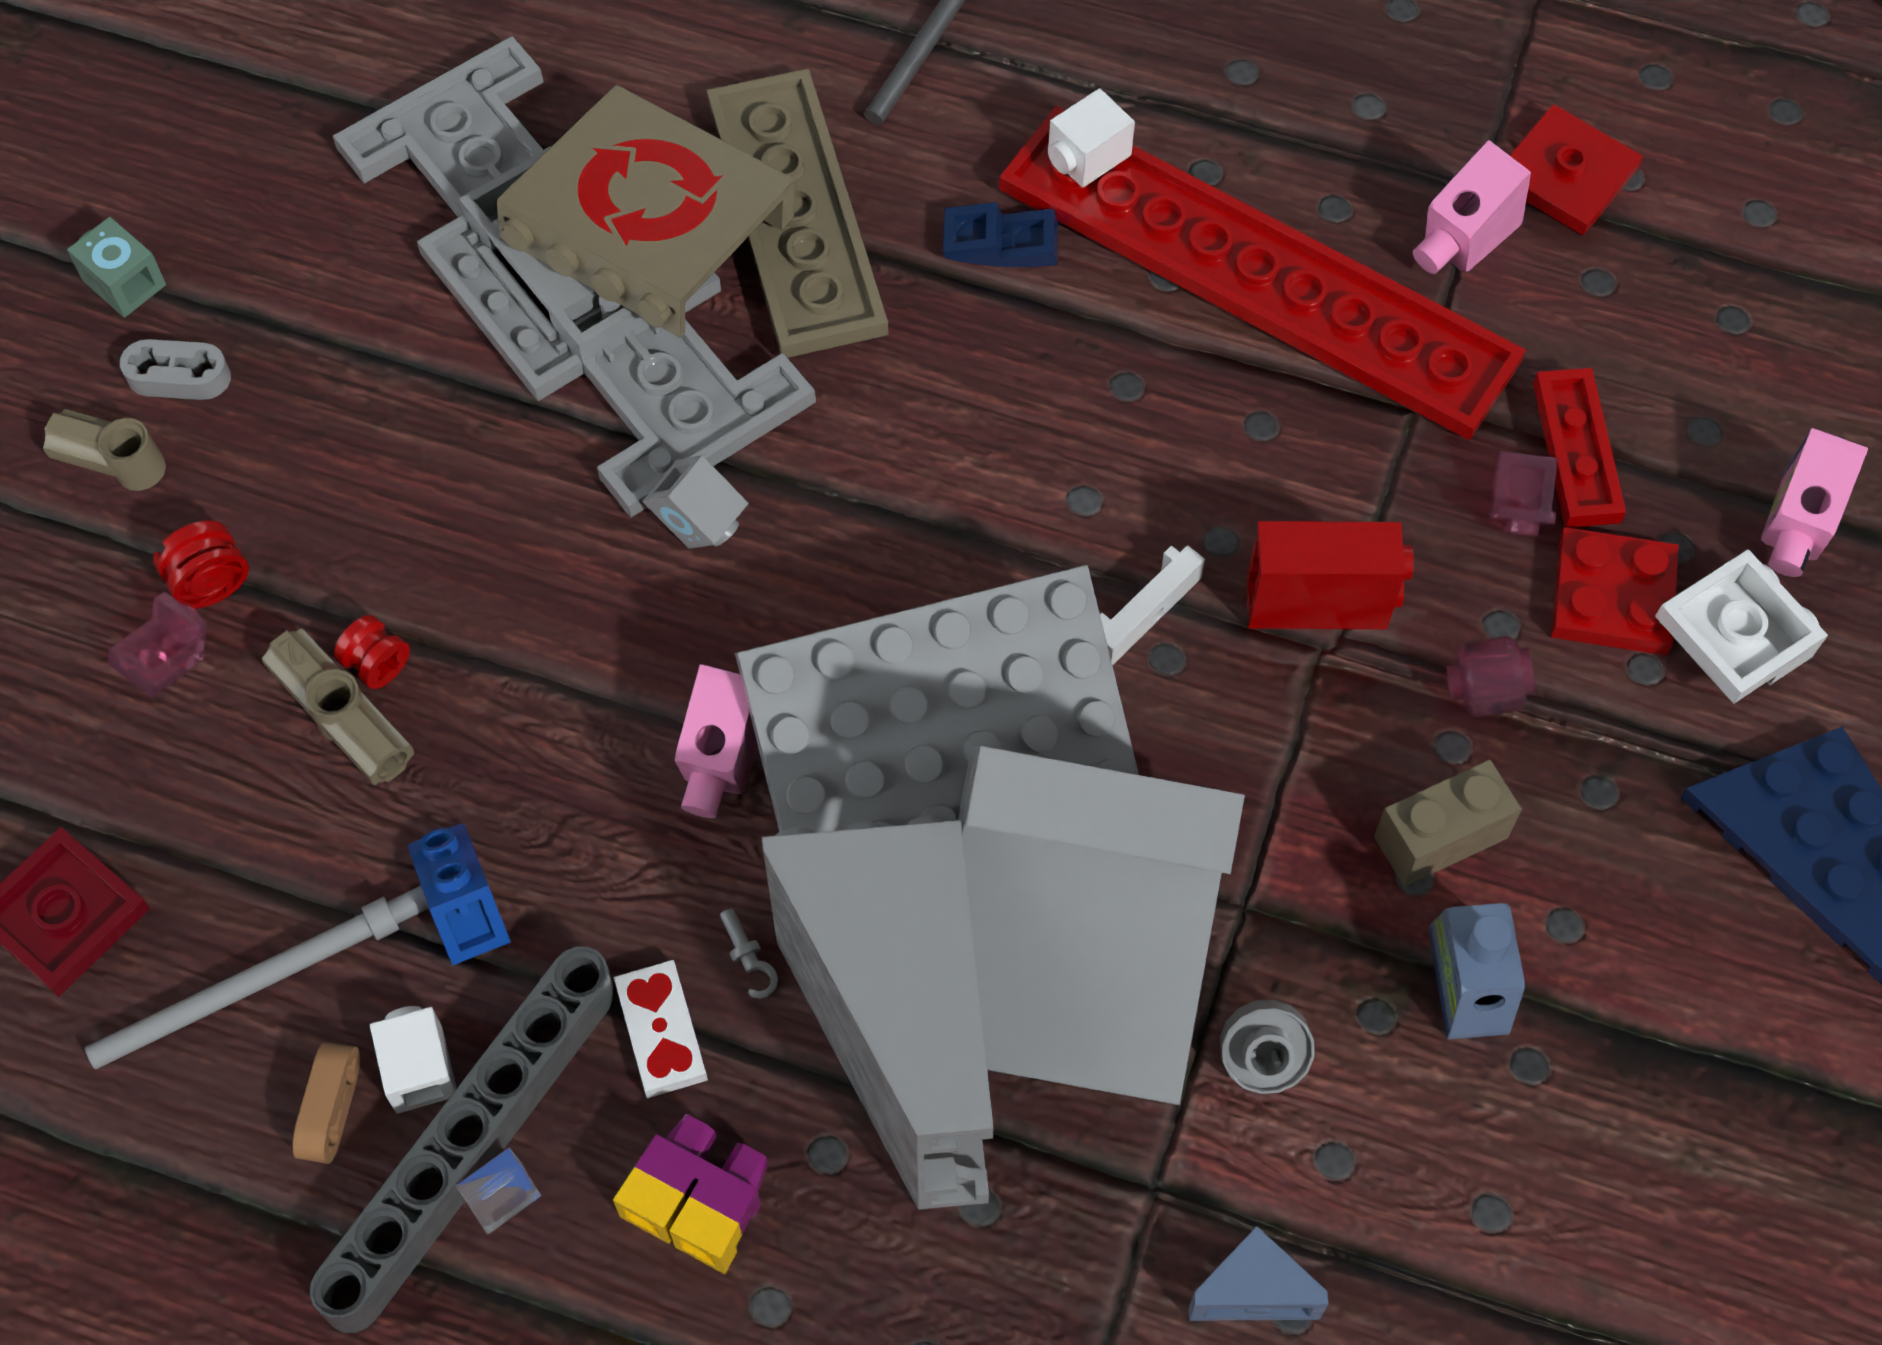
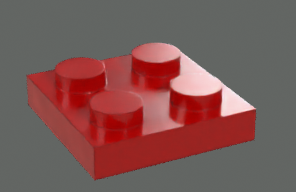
M1564 527L1559 537L1551 638L1667 656L1673 646V636L1655 615L1662 604L1676 596L1679 544Z

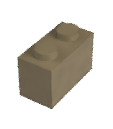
M1487 760L1384 808L1374 838L1402 885L1406 887L1508 839L1522 808L1492 761Z

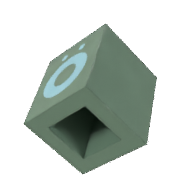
M111 217L94 229L84 233L75 244L67 249L82 281L124 318L166 286L153 254Z

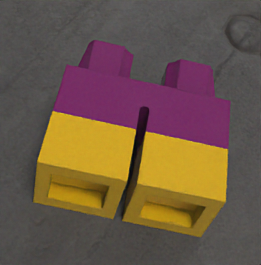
M685 1114L666 1139L657 1134L655 1135L614 1197L613 1202L620 1218L668 1244L673 1240L675 1248L726 1274L737 1253L736 1246L750 1219L757 1214L761 1207L758 1190L761 1187L768 1167L767 1157L753 1148L737 1142L723 1168L720 1169L704 1160L717 1137L715 1130L708 1124L689 1114Z

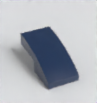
M997 202L945 208L943 254L945 259L985 266L1042 267L1058 265L1059 222L1057 221L1054 209L1001 214Z

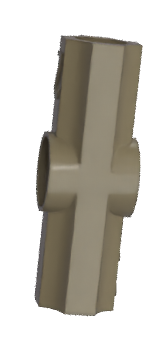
M303 628L291 632L286 630L270 642V648L262 657L265 667L315 720L321 734L330 741H334L373 785L384 781L390 782L405 770L406 764L414 755L412 746L366 698L354 677L348 672L341 670ZM337 701H349L344 708L338 711H327Z

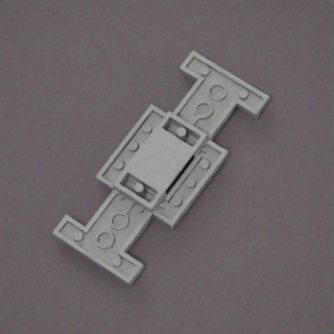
M511 36L333 135V139L339 153L363 183L370 181L410 158L456 214L457 219L417 241L420 254L537 401H540L585 373L639 440L638 442L597 466L599 479L631 518L647 508L642 501L676 460L703 455L712 466H715L816 403L815 390L784 353H781L741 379L736 380L686 319L685 334L680 338L662 327L650 325L640 315L624 306L603 299L595 290L569 276L565 277L558 274L548 264L524 251L520 252L513 249L500 238L497 199L551 148L549 146L543 150L505 105L543 83L540 67L516 39ZM500 251L549 311L551 323L494 253ZM715 273L685 303V313L721 292L720 278Z

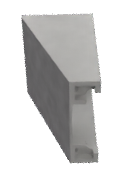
M923 816L911 820L907 825L881 827L874 822L864 821L851 823L839 831L816 833L810 828L793 827L780 831L776 836L762 837L777 945L917 1208L929 1209L988 1203L989 1190L982 1139L993 1138V1119L961 820L946 821L938 816Z

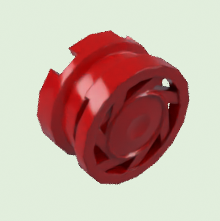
M203 520L188 524L174 531L162 541L165 546L162 554L154 552L153 564L162 580L167 582L166 587L175 603L185 609H200L226 599L241 587L248 576L249 565L240 549L235 547L234 539L226 525L218 521Z

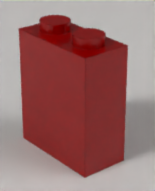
M1258 521L1246 575L1248 629L1387 630L1394 608H1402L1404 580H1411L1413 575L1412 545H1403L1401 522Z

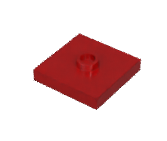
M1555 104L1551 106L1510 155L1531 172L1526 202L1582 236L1586 234L1637 172L1644 158L1641 154Z

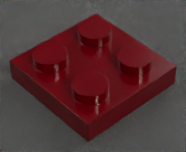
M60 827L0 883V946L59 997L123 936L150 907L140 895Z

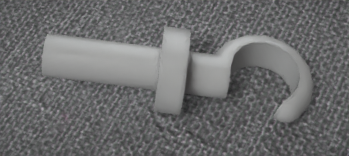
M734 908L727 909L720 913V916L735 946V949L729 954L733 962H742L747 973L755 970L767 973L770 978V985L767 989L762 991L748 990L749 995L753 998H766L777 988V972L767 962L757 960L755 954L761 950L757 940L749 942Z

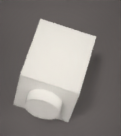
M1099 88L1050 120L1049 158L1060 173H1068L1083 188L1131 156L1135 121Z
M418 1006L402 1007L388 1013L385 1020L370 1024L385 1096L396 1114L447 1100L452 1096L457 1087L443 1027L432 1007L425 1009Z

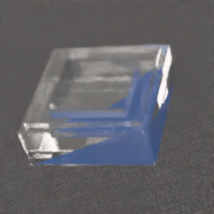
M510 1147L455 1186L487 1234L497 1229L541 1196L522 1163Z

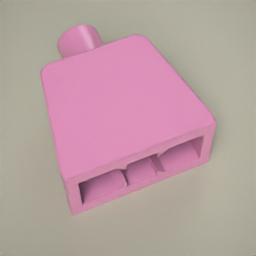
M1488 140L1428 207L1425 239L1413 250L1416 262L1431 274H1436L1448 261L1461 271H1470L1522 224L1531 172Z
M700 664L675 753V763L684 779L688 781L681 808L697 816L715 818L723 791L733 794L743 793L758 751V744L740 674Z

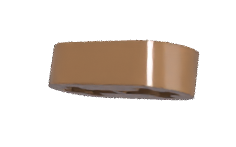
M327 1041L323 1042L319 1047L295 1126L293 1137V1154L295 1158L330 1164L333 1161L340 1144L359 1074L360 1052L358 1047Z

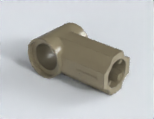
M64 409L61 413H53L44 428L45 442L43 449L51 459L114 476L123 487L134 491L149 489L156 485L164 476L166 470L165 458L146 427L136 419L122 418L110 422Z

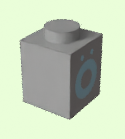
M703 455L676 460L642 501L688 549L723 544L737 530L739 522L736 518L749 504Z

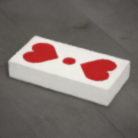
M674 960L614 977L646 1097L651 1098L708 1081Z

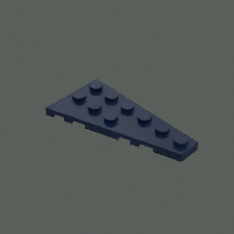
M1843 726L1686 788L1680 798L1695 812L1701 809L1724 830L1721 836L1737 851L1743 848L1769 872L1768 880L1840 947L1846 943L1870 966L1867 972L1882 985V789Z

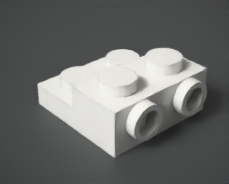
M1749 549L1662 604L1655 615L1660 623L1733 704L1764 683L1773 684L1812 658L1828 636L1820 627L1814 614L1807 608L1802 607L1780 584L1775 572L1767 565L1762 564Z

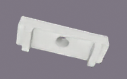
M1188 545L1181 552L1170 546L1164 552L1161 572L1112 619H1109L1103 613L1100 614L1112 665L1202 578L1205 558Z

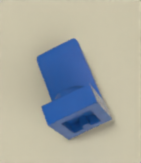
M465 824L433 830L422 839L408 845L425 899L452 966L511 942Z

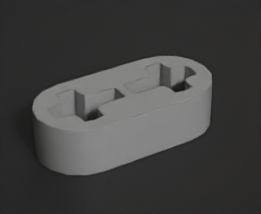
M153 339L139 340L129 345L120 357V368L131 390L143 396L196 400L212 399L221 395L228 388L231 381V372L221 350L208 343ZM149 362L157 363L158 366L149 367L147 374H140L139 370L147 369ZM204 365H211L212 369L205 370L202 377L195 378L193 373H201Z

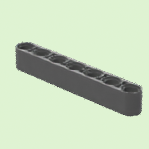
M573 947L564 951L554 961L317 1270L310 1285L312 1304L334 1329L343 1333H357L368 1328L378 1318L477 1186L458 1185L502 1153L610 1009L614 1001L615 988L605 958L597 950L589 947ZM593 975L599 978L591 990L583 993L569 990L571 982L579 976ZM555 1024L561 1027L558 1035L549 1042L536 1043L531 1041L534 1031L542 1025ZM507 1074L522 1076L519 1087L508 1094L492 1092L495 1082L502 1076ZM468 1125L483 1127L480 1138L474 1144L467 1147L453 1145L457 1132ZM428 1177H440L443 1179V1185L434 1197L427 1200L413 1198L417 1185L423 1179ZM392 1229L402 1231V1239L398 1247L387 1254L373 1253L374 1243L383 1232ZM349 1283L361 1285L360 1295L351 1307L343 1310L332 1308V1299L339 1288Z

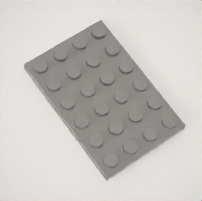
M1088 565L735 653L779 831L793 827L810 828L815 833L839 831L846 825L864 821L877 823L881 827L907 825L911 820L923 816H938L946 821L959 820L958 816L970 751L973 746L990 747L1139 775Z

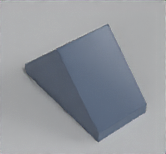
M1256 1226L1194 1292L1189 1305V1321L1320 1320L1328 1306V1291Z

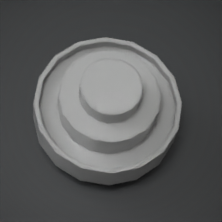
M1258 1000L1238 1008L1226 1020L1220 1035V1054L1230 1078L1242 1088L1259 1094L1280 1093L1295 1086L1309 1072L1315 1057L1314 1038L1304 1016L1291 1005L1276 1000Z

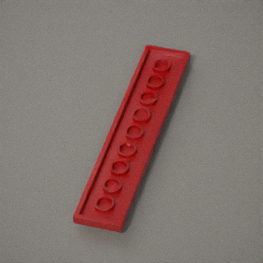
M1057 105L999 176L1000 191L1036 210L1054 209L1058 222L1469 441L1522 363L1526 353V349L1134 145H1132L1130 157L1082 188L1068 173H1060L1054 167L1048 155L1050 120L1065 111V109Z

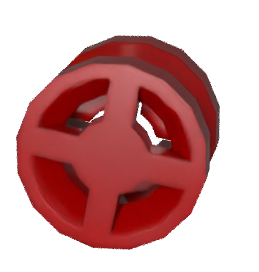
M371 614L362 616L354 621L340 636L334 649L336 661L345 668H355L358 671L360 681L370 689L382 688L390 683L403 669L410 654L409 644L397 635L389 636L386 633L384 623Z

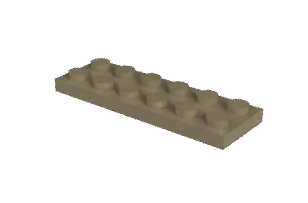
M809 68L706 90L709 109L719 139L796 179L794 217L782 230L762 221L747 237L780 354L784 353L789 358L889 335L888 320Z

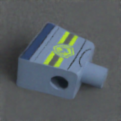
M1506 903L1447 908L1428 927L1447 1040L1509 1035L1525 990V980L1511 908ZM1484 996L1490 999V1005L1475 1004V1001Z

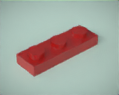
M1579 368L1537 372L1533 388L1565 527L1621 524L1626 514V508L1593 369Z

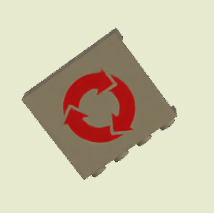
M616 84L497 199L500 238L513 249L528 253L548 264L558 274L577 280L595 290L603 299L616 302L640 315L650 325L662 327L681 338L685 334V303L762 221L782 230L794 217L796 179Z

